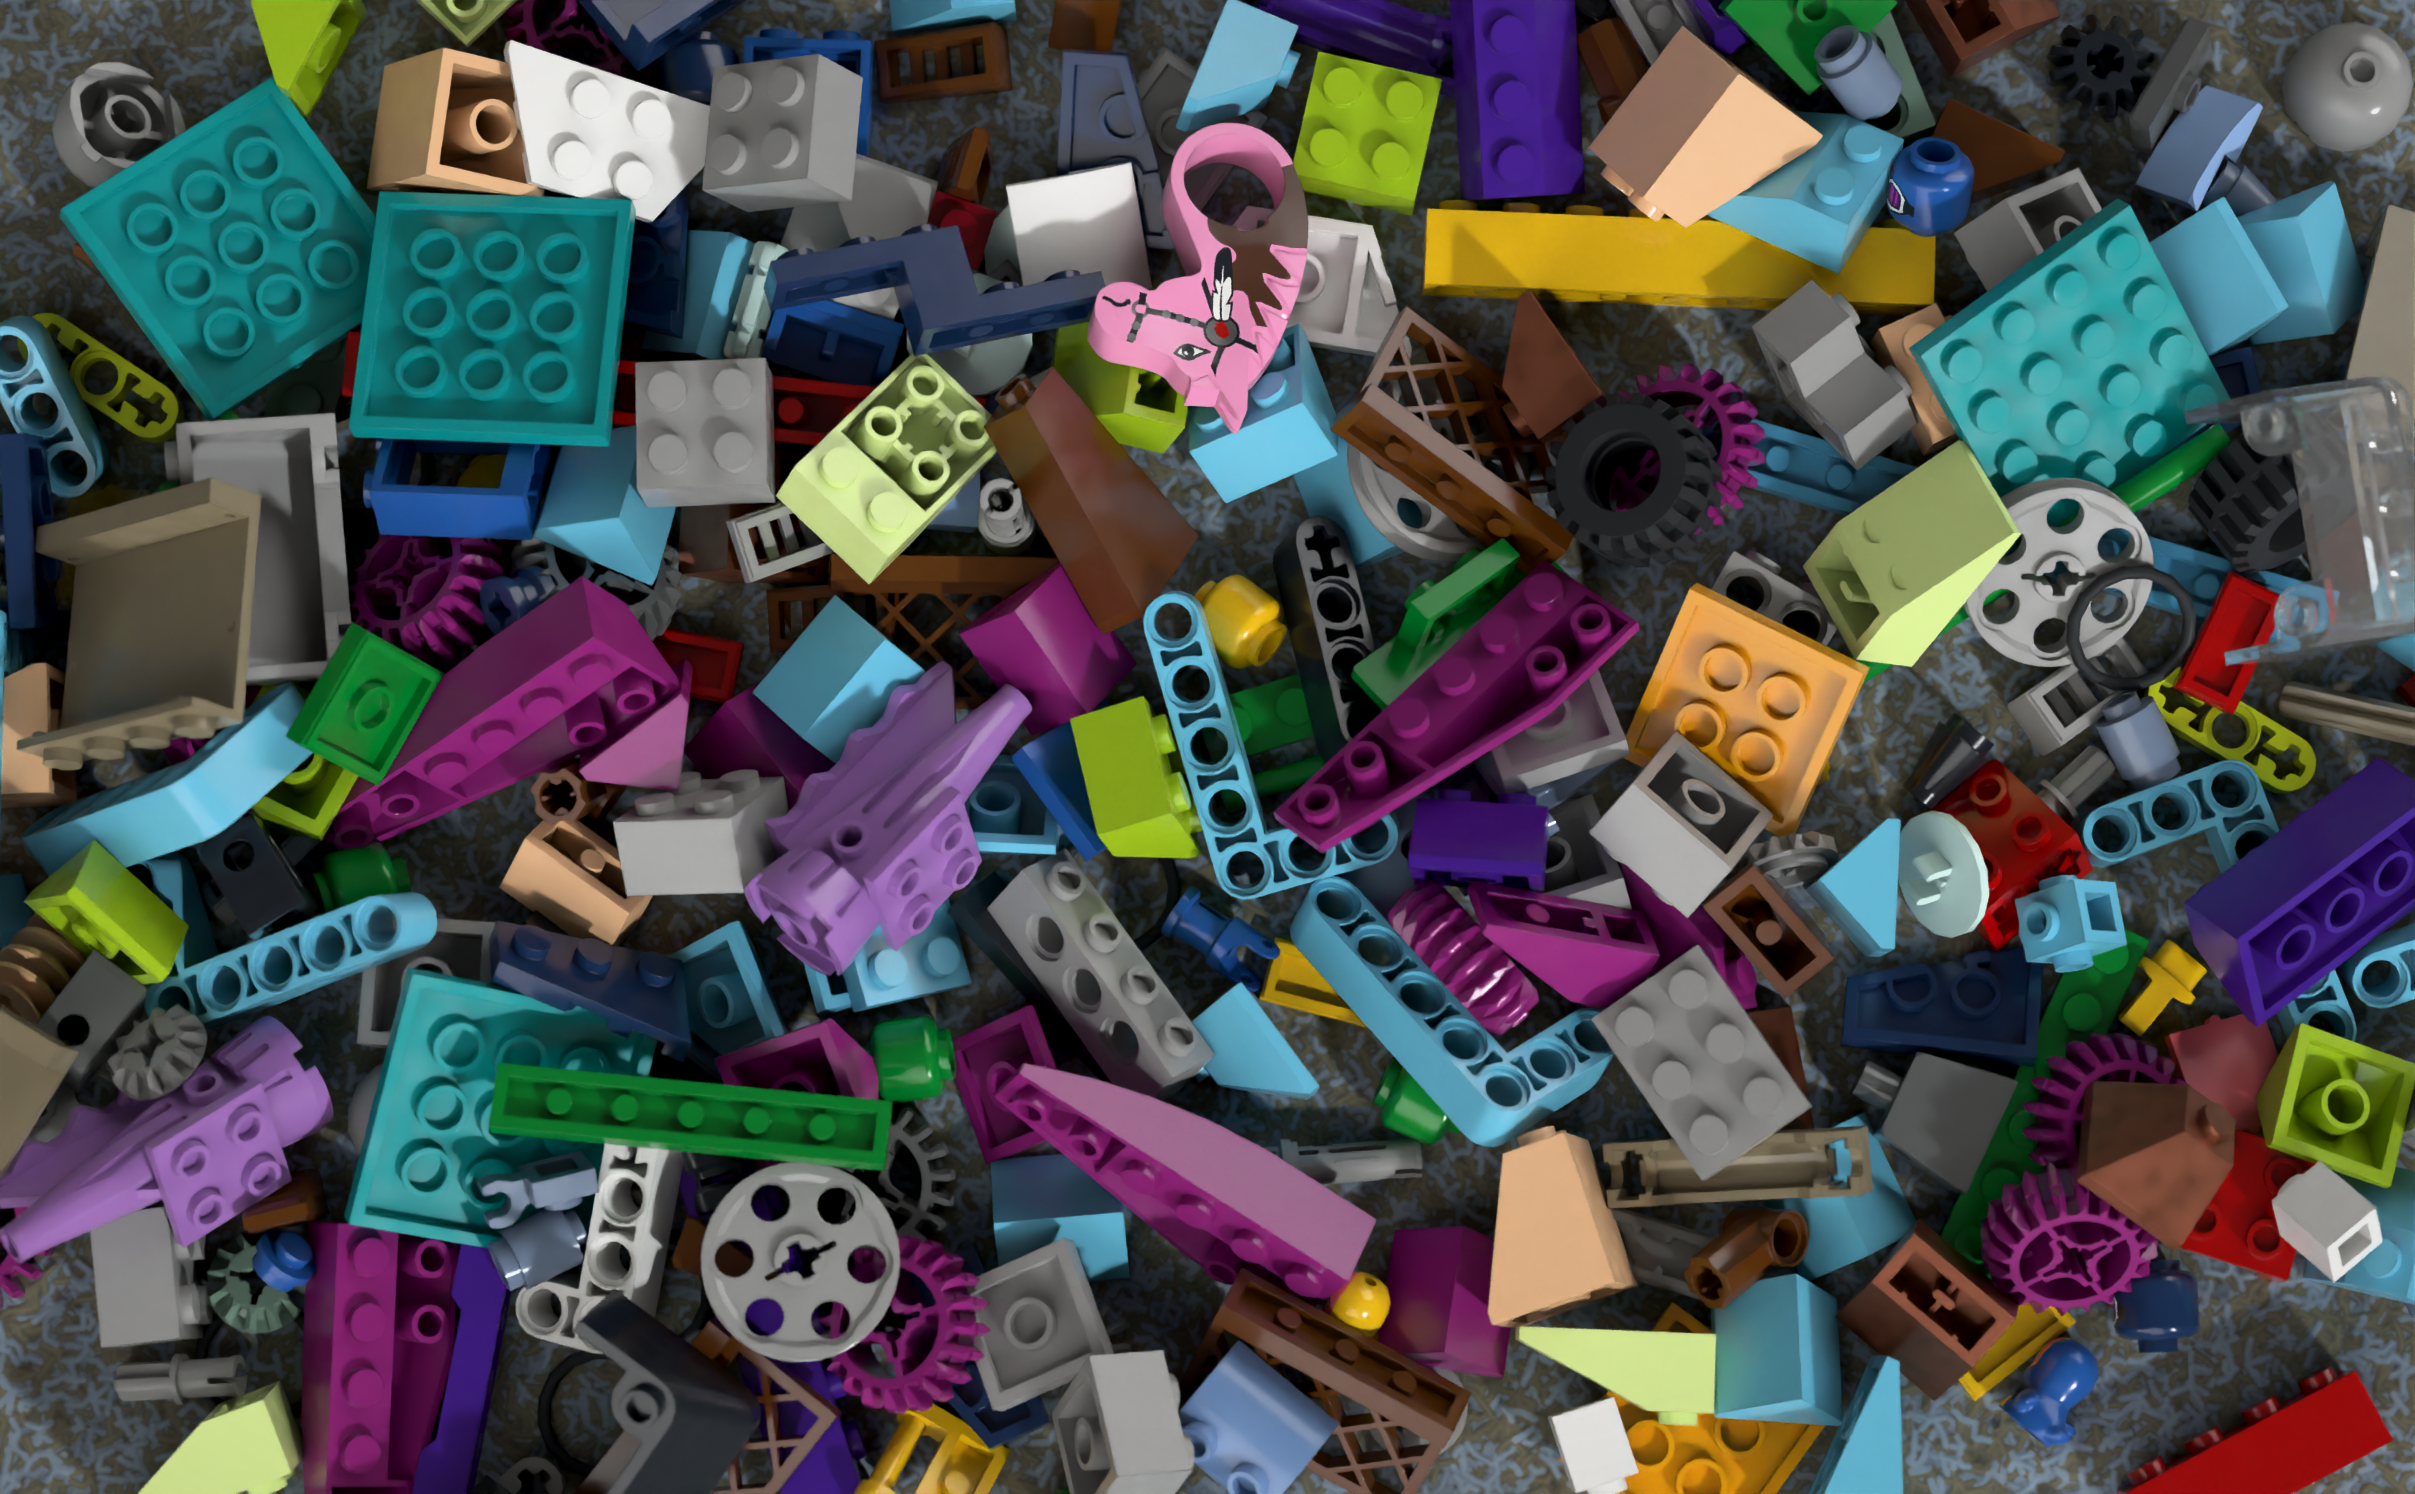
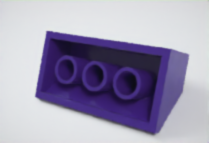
M1450 0L1461 200L1585 193L1575 0Z
M2380 757L2358 773L2348 777L2338 788L2308 810L2301 812L2291 823L2260 846L2250 850L2244 858L2210 883L2203 885L2193 896L2184 902L2196 949L2247 1020L2256 1027H2259L2415 909V780Z

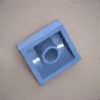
M1240 1340L1235 1343L1178 1412L1182 1431L1190 1436L1193 1443L1194 1463L1226 1489L1229 1494H1283L1339 1425L1337 1421Z

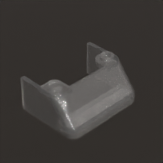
M2390 377L2354 378L2268 390L2185 411L2186 424L2242 423L2247 443L2259 454L2280 456L2292 453L2312 574V581L2294 584L2286 588L2279 596L2274 609L2277 641L2224 652L2226 665L2289 661L2415 635V424L2409 394L2400 382Z

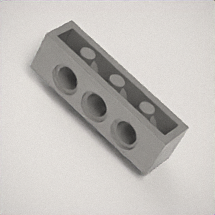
M1067 849L1022 869L987 908L1113 1085L1163 1101L1178 1093L1215 1056L1212 1049Z

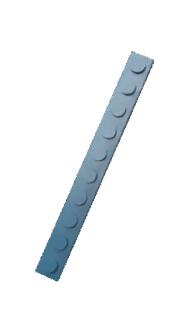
M1756 419L1750 422L1761 426L1766 436L1761 441L1752 445V447L1757 448L1765 455L1764 459L1766 461L1760 465L1748 467L1747 472L1758 480V487L1752 489L1839 515H1849L1918 468L1876 456L1857 471L1826 440ZM1721 428L1718 432L1720 434V437L1717 439L1714 446L1717 455L1714 456L1712 460H1714L1715 462H1717L1719 458L1722 446ZM2123 528L2107 531L2098 542V553L2110 557L2121 553L2129 543V531ZM2148 536L2153 551L2154 568L2172 575L2189 592L2197 621H2204L2226 573L2232 571L2288 598L2268 642L2315 656L2322 653L2339 592L2266 570L2252 574H2245L2244 571L2238 572L2228 559ZM2016 541L2007 550L2003 557H2006L2007 555L2011 554L2012 552L2018 549L2019 545H2017ZM2062 561L2056 562L2053 572L2043 573V575L2057 579L2060 573H2067L2069 570ZM2152 582L2146 606L2182 616L2177 599L2163 585ZM2106 588L2101 591L2102 593L2122 598V591L2119 589Z

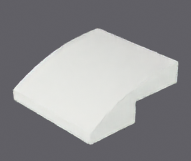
M1131 162L1072 171L1067 175L1006 185L1023 286L1044 282L1049 276L1061 271L1077 270L1081 275L1101 271L1106 286L1115 282L1125 281L1138 284L1145 289L1152 288Z

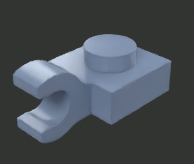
M581 1150L519 1165V1172L505 1175L493 1173L477 1181L478 1188L483 1196L492 1195L496 1192L506 1194V1201L501 1208L483 1213L484 1220L488 1226L496 1229L505 1228L515 1223L521 1216L523 1209L530 1203L535 1208L544 1207V1209L549 1211H559L579 1205L584 1196L599 1193L595 1168Z

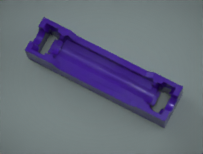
M1260 0L1259 5L1256 6L1257 9L1298 25L1293 39L1295 42L1336 56L1442 79L1440 94L1455 99L1454 72L1452 77L1448 78L1440 75L1438 71L1442 68L1449 45L1452 46L1451 20L1447 18L1424 14L1387 0Z
M461 1244L451 1293L461 1309L437 1437L436 1440L420 1451L412 1494H467L475 1487L513 1290L509 1291L503 1283L488 1248Z

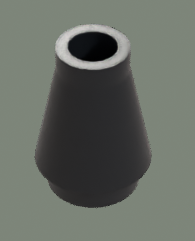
M1954 713L1945 724L1940 721L1938 722L1911 776L1903 784V787L1933 810L1942 798L1989 762L1985 756L1994 744Z

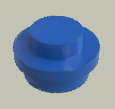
M269 1230L257 1241L256 1253L252 1258L253 1267L258 1276L274 1289L285 1292L291 1291L296 1286L307 1284L315 1275L316 1266L312 1249L298 1234L289 1231Z

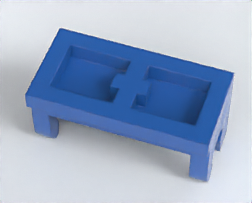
M829 300L774 310L768 333H766L760 358H765L769 363L833 383L878 387L889 376L905 324Z

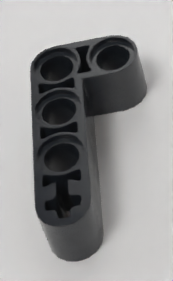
M1313 516L1303 521L1276 547L1273 554V568L1316 747L1321 758L1327 763L1353 739L1348 733L1347 724L1361 732L1383 710L1351 677L1354 666L1375 652V647L1349 540L1344 529L1336 521L1326 516ZM1317 604L1325 607L1330 612L1333 623L1326 620L1320 614ZM1332 664L1344 671L1348 683L1341 681L1335 675Z

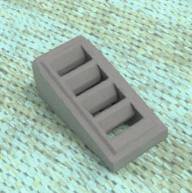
M780 500L726 521L745 583L754 582L834 553V551L824 541L818 539V536L798 518L806 545L799 547L789 516L793 512ZM775 519L777 520L787 551L779 555L769 521ZM757 526L767 560L758 563L748 529Z
M2124 637L2108 649L2088 659L2098 671L2106 674L2107 672L2097 660V657L2105 653L2122 677H2138L2148 673ZM2074 664L2061 666L2008 703L2007 708L2039 754L2045 756L2064 745L2104 716L2101 707L2105 703L2121 694L2130 691L2137 692L2138 690L2114 691L2094 683L2104 696V699L2098 702L2077 673L2079 669ZM2062 683L2083 713L2078 717L2056 688L2059 684Z

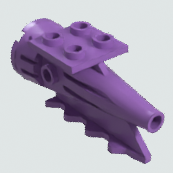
M942 660L928 670L915 684L898 686L891 693L884 714L871 728L855 730L848 737L840 760L828 772L811 774L805 780L796 805L785 816L769 818L765 821L779 858L753 877L745 885L744 893L750 907L762 923L771 914L773 915L778 925L784 931L777 940L786 949L814 970L831 976L836 970L839 976L851 965L879 924L886 944L896 952L911 936L918 935L926 929L935 911L955 890H961L969 884L976 874L978 866L982 863L964 803L1022 721L1032 712V706L1027 698L1015 687L1004 684L995 695L957 723L954 672L952 666Z
M263 1016L245 1026L233 1038L215 1051L207 1061L199 1067L197 1066L191 1076L173 1091L158 1098L137 1100L126 1096L120 1090L116 1101L103 1109L79 1105L72 1109L61 1134L49 1142L26 1138L0 1181V1208L28 1207L12 1222L0 1229L1 1242L9 1255L17 1263H22L35 1254L160 1200L164 1202L177 1243L185 1248L292 1181L282 1148L320 1132L333 1118L331 1098L318 1069L314 1065L304 1071L293 1055L294 1052L303 1048V1046L281 1022L271 1016Z

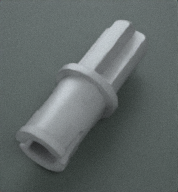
M2094 745L2088 746L2050 782L2043 779L2038 784L2040 791L2036 795L2061 819L2065 820L2067 818L2073 821L2078 817L2076 809L2115 774L2116 767L2105 752Z
M186 1353L175 1354L172 1360L120 1364L116 1369L114 1389L122 1401L173 1399L177 1405L188 1404L191 1398L242 1397L247 1387V1375L235 1376V1372L247 1368L241 1355H232L225 1358L190 1359Z

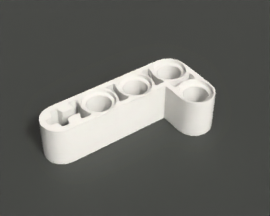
M605 1144L598 1179L599 1193L595 1195L581 1275L573 1273L560 1274L529 1290L524 1287L519 1292L516 1300V1316L519 1324L528 1334L539 1339L583 1351L604 1354L573 1330L579 1321L614 1289L655 1318L683 1168L682 1151ZM633 1181L640 1186L643 1194V1202L640 1209L635 1205L631 1197ZM622 1244L627 1248L631 1256L629 1272L622 1266L619 1258V1250ZM553 1292L557 1295L562 1305L560 1319L554 1314L551 1307Z

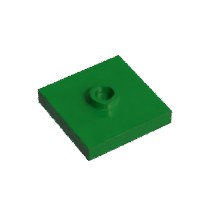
M1724 0L1718 8L1803 94L1810 96L1824 82L1817 73V61L1814 58V51L1819 41L1830 31L1844 25H1853L1859 31L1869 34L1892 10L1897 2L1895 0Z
M352 622L285 737L379 786L444 673Z

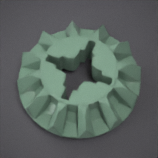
M240 1233L236 1240L218 1249L216 1257L207 1271L208 1297L217 1315L228 1325L249 1333H266L278 1330L292 1322L305 1307L306 1284L296 1286L293 1290L286 1292L266 1285L262 1295H258L257 1305L252 1304L253 1300L252 1294H250L249 1283L239 1280V1277L241 1278L242 1275H253L255 1272L252 1258L256 1253L257 1241L264 1233L252 1235Z

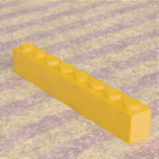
M1446 200L1439 203V209L1427 208L1425 219L1422 295L1518 299L1519 296L1530 290L1539 300L1774 310L1809 281L1813 280L1830 297L1836 293L1841 294L1851 304L1857 314L1909 316L1934 304L1936 236L1924 237L1916 235L1895 219L1882 221L1881 228L1870 227L1839 274L1707 215L1685 228L1674 219H1667L1665 213L1656 222L1638 208L1629 210V217L1603 216L1604 210L1602 208L1588 205L1567 207L1565 214L1540 213V206L1531 203L1504 204L1502 212L1477 211V204L1471 201Z

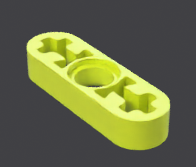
M40 313L32 316L44 325L50 335L57 328L61 331L57 337L58 341L78 355L73 361L69 373L84 402L144 441L152 443L163 442L176 434V423H183L184 409L178 396L167 386L63 317L53 313ZM18 338L19 352L27 362L29 356L27 345L22 339ZM82 344L89 346L88 349L80 353ZM64 361V363H65V365H66V367H67V369H68V368L70 367V365H69L66 361ZM100 361L113 363L118 371L116 386L110 392L103 395L89 393L84 383L88 368ZM133 379H139L141 382L131 389ZM130 390L152 404L156 403L160 397H163L165 400L162 402L161 408L168 416L162 424L151 421L144 428L141 426L145 418L144 415L124 399ZM123 401L120 412L113 410L116 405Z
M2181 667L2175 669L2165 680L2145 688L2144 697L2152 696L2171 732L2219 761L2237 760L2244 762L2254 770L2262 787L2278 794H2287L2302 788L2313 777L2316 769V756L2310 744L2242 701L2239 702L2234 714L2243 720L2247 733L2243 744L2234 749L2219 745L2212 734V724L2215 718L2224 712L2214 707L2210 708L2200 720L2198 731L2189 726V722L2197 716L2195 713L2184 707H2178L2172 713L2167 712L2163 708L2166 697L2158 691L2161 685L2166 688L2173 686ZM2183 694L2185 700L2199 708L2204 705L2203 702ZM2261 730L2270 735V738L2261 745L2274 754H2281L2289 748L2296 753L2293 758V764L2300 769L2298 776L2290 773L2282 779H2278L2273 775L2276 764L2261 753L2254 757L2253 765L2244 759V756L2257 745Z

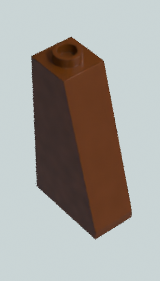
M1053 367L1030 379L1025 374L1016 376L996 395L995 400L999 406L986 422L984 428L1095 625L1103 634L1109 633L1144 617L1146 608L1154 599L1159 597L1199 535Z

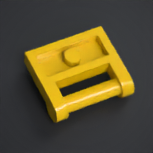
M934 1403L931 1409L923 1412L913 1411L909 1408V1411H906L904 1414L897 1413L898 1427L869 1479L859 1482L853 1494H898L893 1491V1488L922 1436L928 1435L940 1443L912 1494H988L1011 1450L1003 1445L993 1450L989 1449L967 1423Z

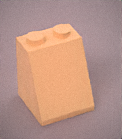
M1682 25L1588 148L1607 164L1600 174L1612 185L1629 196L1627 199L1634 206L1656 222L1665 213L1686 228L1814 147L1823 135L1764 85Z
M440 48L384 65L367 189L378 192L544 197L545 189L527 184L522 159L524 147L522 135L517 128L513 102H515L509 63L448 48Z
M33 663L4 678L1 808L58 806L77 800L76 770L48 768L42 764V757L17 750V740L33 737V732L49 733L61 730L66 674L48 663Z
M1554 1126L1543 1127L1519 1136L1517 1141L1520 1148L1503 1153L1488 1304V1315L1491 1324L1511 1328L1526 1326L1638 1287L1616 1220L1613 1217L1611 1208H1608L1607 1193L1589 1141L1569 1134L1566 1130L1555 1131Z

